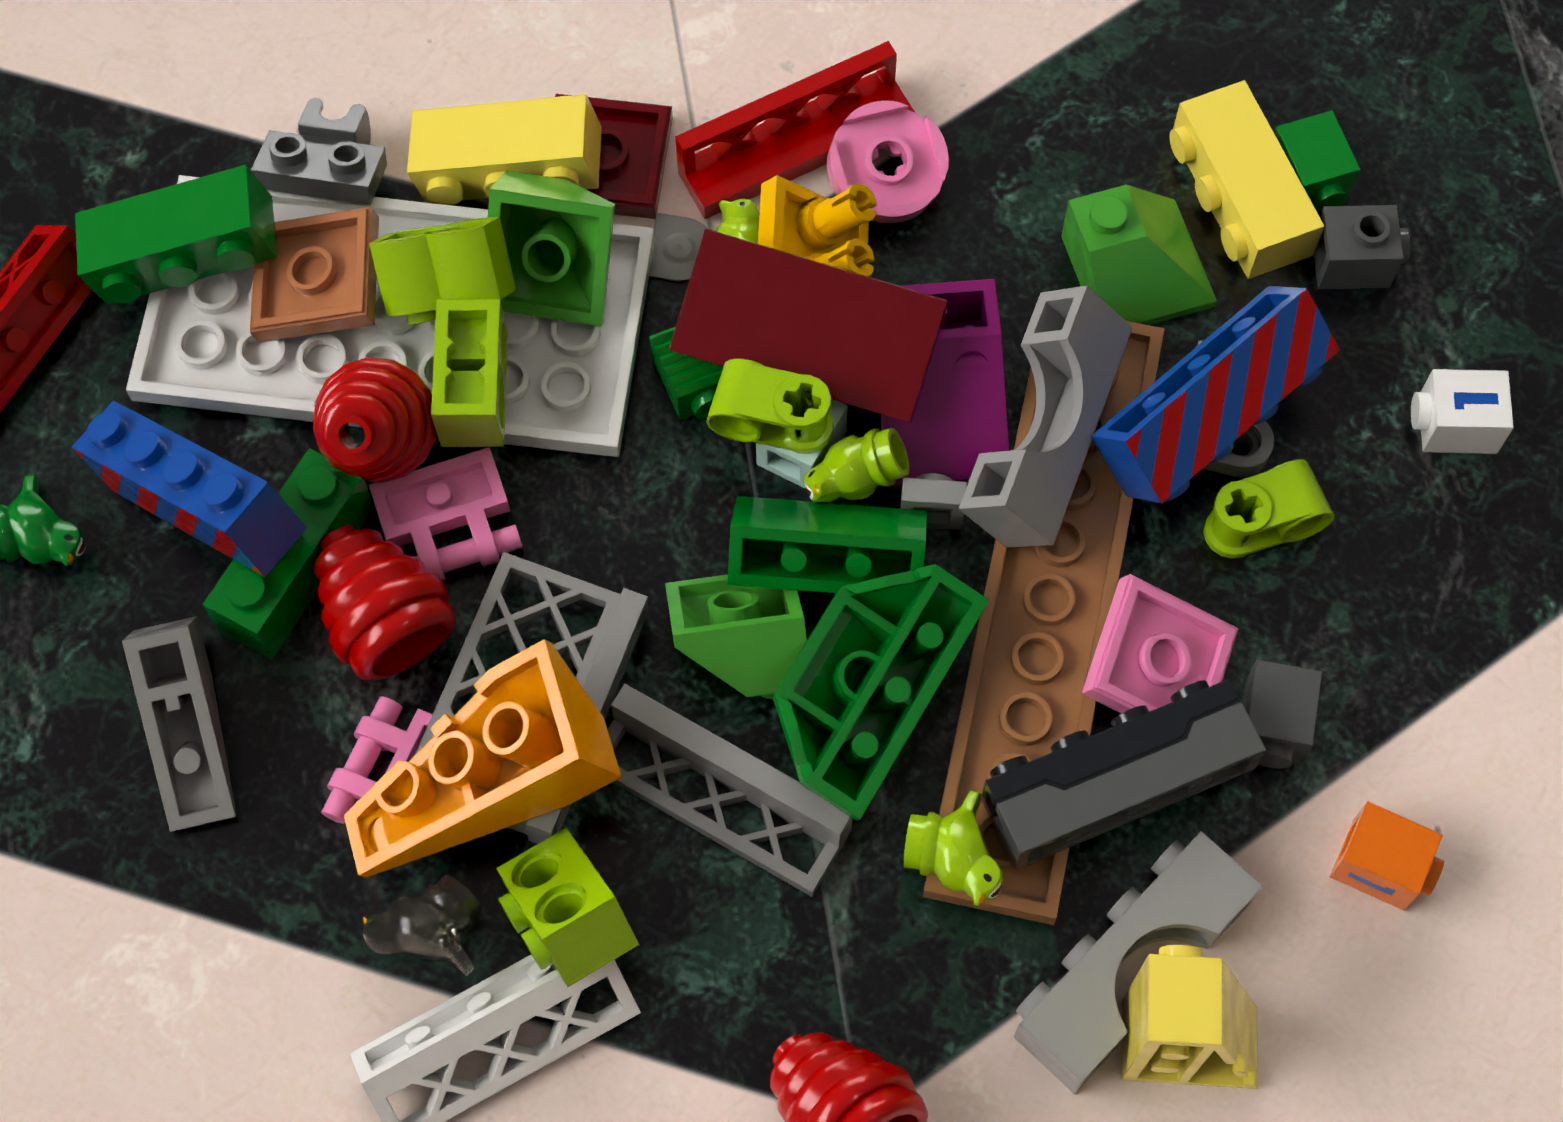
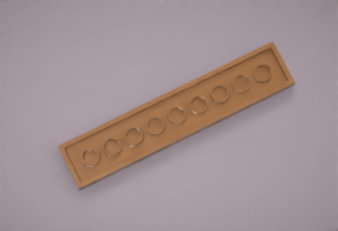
M1126 321L1132 326V330L1095 432L1155 382L1165 328ZM1030 368L1014 449L1025 439L1034 419L1036 386L1032 368ZM1093 439L1091 440L1054 545L1006 548L995 539L984 597L989 599V602L979 617L939 813L942 818L959 809L970 790L980 792L982 797L985 780L991 778L990 771L999 764L1018 756H1026L1028 762L1050 754L1052 753L1050 747L1055 742L1077 731L1085 730L1090 737L1096 701L1081 693L1118 585L1134 499L1125 495ZM981 801L975 820L989 855L999 864L1003 873L1001 892L995 899L983 901L981 905L975 906L973 899L964 891H952L945 888L934 873L927 875L922 897L1054 925L1058 913L1069 848L1014 870L992 824L993 819L989 817Z

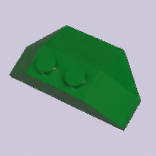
M936 564L920 567L913 571L841 586L772 696L800 784L854 820H860L984 611L989 599Z

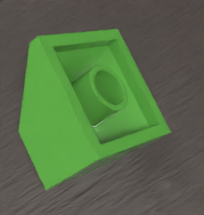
M506 170L490 188L488 217H500L516 287L514 292L501 300L503 311L602 327L605 315L615 204L567 179Z
M1122 185L1068 200L1061 237L1080 286L1088 285L1125 321L1152 325L1216 306V297L1174 199L1130 185Z
M728 574L665 583L674 648L746 697L762 696L767 699H773L772 696L807 641L805 620L797 590L727 585Z

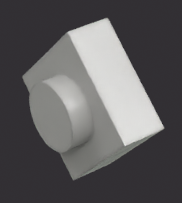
M936 473L922 474L916 478L903 477L900 509L926 510V528L962 530L964 513L958 508L966 490L967 482L952 481L950 477Z

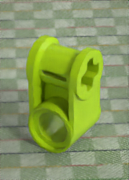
M739 358L730 359L724 363L706 420L711 430L725 438L739 442H756L801 454H810L821 450L829 443L834 428L833 418L830 413L831 395L827 385L821 379L808 374H798L766 367L761 363ZM807 390L811 392L812 399L807 398ZM796 430H801L802 438L797 437Z
M1297 459L1280 464L1267 472L1239 481H1232L1223 486L1215 498L1212 512L1205 521L1203 533L1205 541L1212 551L1222 557L1235 559L1285 542H1296L1311 537L1329 526L1334 520L1335 515L1309 463L1304 459Z

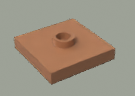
M371 207L274 222L277 258L254 264L250 318L251 335L258 342H266L375 325L377 274L369 245L370 242L378 239L379 217Z

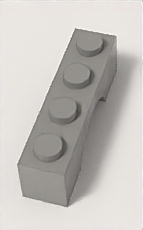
M1088 285L1040 293L1021 343V347L1032 368L1036 386V408L1032 425L1025 439L1016 449L979 453L958 508L1006 548L1054 545L1075 484L1082 470L1083 462L1092 440L1091 435L1094 434L1102 415L1103 407L1132 330V326Z
M1202 831L1187 846H1184L1178 839L1175 840L1151 867V870L1158 875L1152 884L1143 893L1132 886L1107 913L1106 916L1114 924L1103 936L1096 941L1089 933L1085 935L1061 963L1069 972L1053 989L1044 982H1041L1016 1010V1013L1023 1020L1019 1024L1014 1038L1073 1094L1083 1086L1120 1046L1128 1033L1118 1011L1115 996L1116 975L1119 965L1135 950L1158 941H1183L1209 949L1252 903L1263 887Z

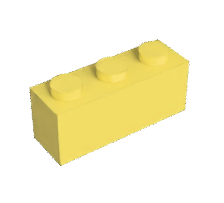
M1243 80L1181 102L1174 127L1169 134L1171 148L1176 159L1181 164L1187 163L1195 178V191L1200 205L1206 212L1212 211L1221 228V241L1227 256L1232 261L1238 260L1247 279L1313 256L1325 226L1246 81Z
M587 94L412 110L407 174L426 203L455 205L462 200L489 198L490 188L506 170L567 179L586 190L598 189L602 126Z

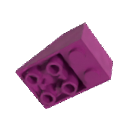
M995 279L902 285L901 287L948 300L949 303L912 423L878 414L879 430L894 428L899 433L909 459V474L904 478H916L922 474L936 473L948 476L952 481L968 483L979 453L1009 451L1002 334ZM903 477L896 479L894 485L885 487V489L902 488Z

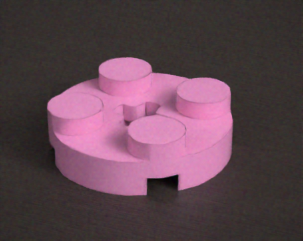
M897 101L872 102L854 110L836 131L827 155V173L835 194L837 195L847 190L853 184H864L870 188L876 199L877 206L871 208L876 211V216L872 221L886 224L907 221L921 214L936 199L949 168L947 145L937 125L927 116L923 119L917 113L907 110L908 105ZM887 149L890 157H901L903 165L896 168L894 176H887L883 171L875 169L873 162L877 161L879 157L878 150Z

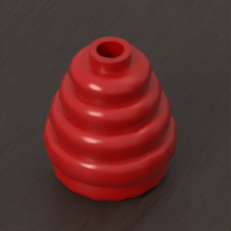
M367 357L344 364L326 379L315 400L313 432L319 450L334 468L354 477H362L365 481L384 483L406 477L426 461L437 440V433L431 417L432 391L415 371L395 360ZM353 422L363 428L365 433L363 444L357 442L351 435L348 423Z
M352 525L342 526L332 531L321 541L320 548L322 552L317 557L313 569L317 579L320 581L317 594L324 606L321 618L327 631L330 632L329 644L335 656L342 663L350 664L357 677L363 680L378 681L397 675L424 660L450 636L456 624V618L451 605L448 604L449 596L446 586L439 576L426 572L424 564L420 559L405 555L402 548L396 543L383 541L378 531L368 528L355 530Z
M815 1032L805 1036L796 1034L789 1037L774 1053V1068L771 1072L770 1088L775 1097L778 1098L777 1108L785 1122H927V1107L923 1098L917 1093L909 1073L899 1065L884 1061L883 1057L876 1052L864 1048L859 1049L855 1044L844 1040L835 1041L833 1036L824 1032Z

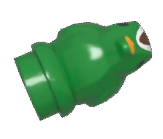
M26 475L19 496L9 506L0 504V560L6 559L10 563L22 556L33 564H45L55 560L62 562L65 566H70L75 559L80 558L84 554L86 545L81 530L74 524L62 520L39 496L37 476Z

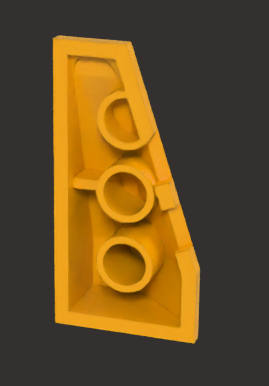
M543 639L490 668L473 685L478 692L453 717L445 713L430 728L434 736L408 762L397 761L344 814L359 876L367 878L566 807L622 777L604 717L551 642Z

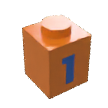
M1367 801L1352 821L1330 878L1404 911L1419 894L1429 897L1433 892L1445 863L1444 860L1435 857L1443 835Z

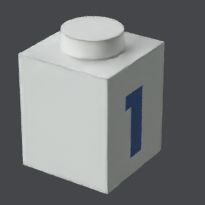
M1433 369L1421 392H1415L1411 402V424L1413 429L1421 430L1422 451L1497 454L1514 428L1508 371Z

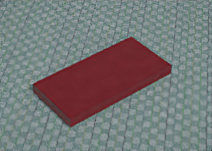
M705 228L669 350L723 367L726 361L739 358L755 361L766 367L812 375L821 379L827 385L832 400L912 423L949 302L942 298Z

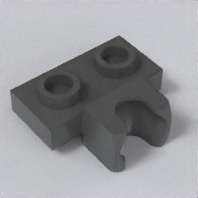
M312 98L307 102L299 119V134L269 130L251 168V171L267 190L371 205L387 167L385 147L370 145V121L364 105L355 104L351 106L349 112L343 118L329 120L321 115L323 110L322 100L320 98Z

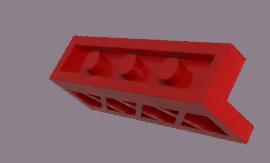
M884 42L675 136L678 174L704 219L722 212L719 207V203L722 200L732 202L743 198L751 199L760 195L761 184L776 175L791 181L826 165L827 155L836 131L842 126L844 120L857 108L877 101H897L908 105L907 110L915 112L895 81L897 53L890 42ZM877 70L875 73H872V74H870V75H868V76L862 78L864 75H866V74H868V73H871V72ZM708 145H711L710 147L695 153V151L700 150Z
M36 225L0 271V413L93 291L77 275L76 232L68 225Z

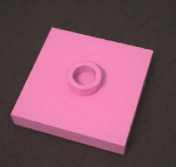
M1129 574L1119 579L1081 694L1119 713L1141 705H1146L1149 712L1172 703L1170 698L1175 692L1189 684L1206 680L1210 687L1223 681L1239 628Z

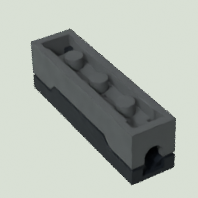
M1230 679L1210 687L1206 680L1194 682L1175 692L1170 698L1172 703L1150 712L1146 705L1134 707L1115 717L1111 721L1112 728L1090 737L1085 730L1074 732L1055 742L1050 747L1052 751L1050 754L1028 762L1026 756H1018L993 768L990 771L991 778L985 780L981 801L989 817L993 819L992 824L1014 870H1018L1254 770L1266 748L1242 702L1239 703V696Z

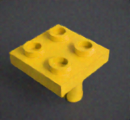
M776 175L761 184L758 244L864 276H870L873 273L874 266L869 263L874 261V254L868 245L869 222L876 216V211L871 209L877 206L875 196L870 188L864 184L856 183L836 196L826 198Z

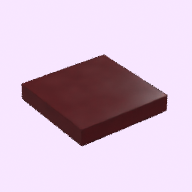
M555 94V97L571 95ZM588 97L602 126L599 188L587 190L614 203V215L656 219L673 120L672 106Z

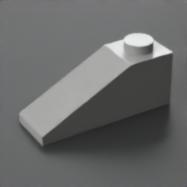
M195 616L133 630L122 640L170 832L235 817L237 813L214 682L198 617Z

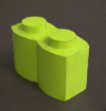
M500 217L478 218L446 225L407 229L385 234L369 243L386 316L406 315L408 324H419L435 320L436 299L502 300L516 290Z

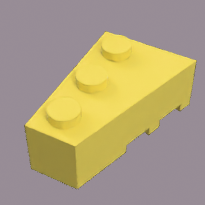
M1166 945L1159 948V954H1149L1122 999V1020L1128 1033L1122 1041L1121 1080L1258 1089L1257 1007L1222 958L1202 957V949L1190 945Z

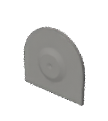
M657 213L654 226L655 244L649 277L675 282L689 281L704 230L708 228L691 218Z

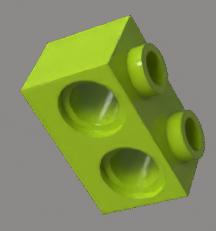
M436 299L431 417L441 447H504L508 331L500 299Z
M567 827L496 868L509 891L498 898L510 922L518 934L530 928L520 935L540 970H543L553 964L567 988L639 945L616 897Z

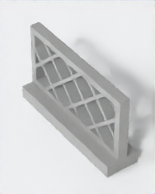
M503 552L417 752L434 736L430 728L445 713L452 717L454 716L453 708L457 699L476 691L473 685L486 673L478 655L482 641L508 630L518 653H520L526 647L516 626L551 613L563 641L553 644V646L560 655L569 652L578 672L576 679L602 714L604 720H606L647 620L648 596L623 588L621 594ZM511 574L537 583L545 601L511 615L502 595ZM549 588L563 592V594L553 597ZM581 599L604 607L596 627L572 637L559 611L560 608ZM498 606L503 618L490 623ZM590 643L582 661L577 648ZM473 664L478 676L465 681ZM571 804L508 828L528 835V841L539 844L561 831Z

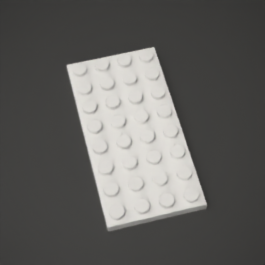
M179 175L177 184L200 177ZM267 190L273 200L274 222L371 207L379 217L378 238L388 233L407 229L446 225L488 217V209L374 197L371 205ZM613 223L605 315L602 327L503 311L508 331L504 444L619 457L655 244L654 228ZM253 265L246 270L228 271L199 279L189 286L171 287L150 293L126 391L132 401L313 422L315 400L326 379L344 364L367 357L391 359L415 371L432 391L435 320L419 324H408L406 315L386 316L377 279L375 325L258 342L250 333ZM353 422L348 423V426L361 427Z

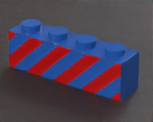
M1268 286L1092 434L1091 438L1127 497L1157 503L1173 500L1187 490L1190 485L1189 480L1207 464L1216 462L1228 455L1234 448V441L1252 425L1260 424L1272 417L1279 408L1278 403L1295 388L1304 386L1316 379L1322 372L1321 366L1340 351V348L1307 288Z
M114 400L101 414L97 415L90 422L87 430L71 447L113 492L264 577L268 575L307 529V526L269 482Z

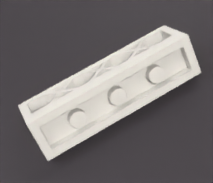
M529 955L351 1052L350 1056L360 1082L382 1122H445L641 1012L615 960L567 988L553 964L540 970L532 955ZM607 977L618 1001L594 1014L574 1010L581 991ZM562 1002L560 1007L555 1006L556 1004ZM535 1016L555 1020L546 1041L533 1048L514 1044L519 1027L525 1021ZM501 1035L500 1040L495 1039L496 1037ZM473 1050L494 1054L488 1072L479 1078L469 1081L452 1077L458 1059ZM440 1069L438 1074L433 1073L436 1070ZM411 1084L433 1088L426 1107L399 1121L387 1097Z

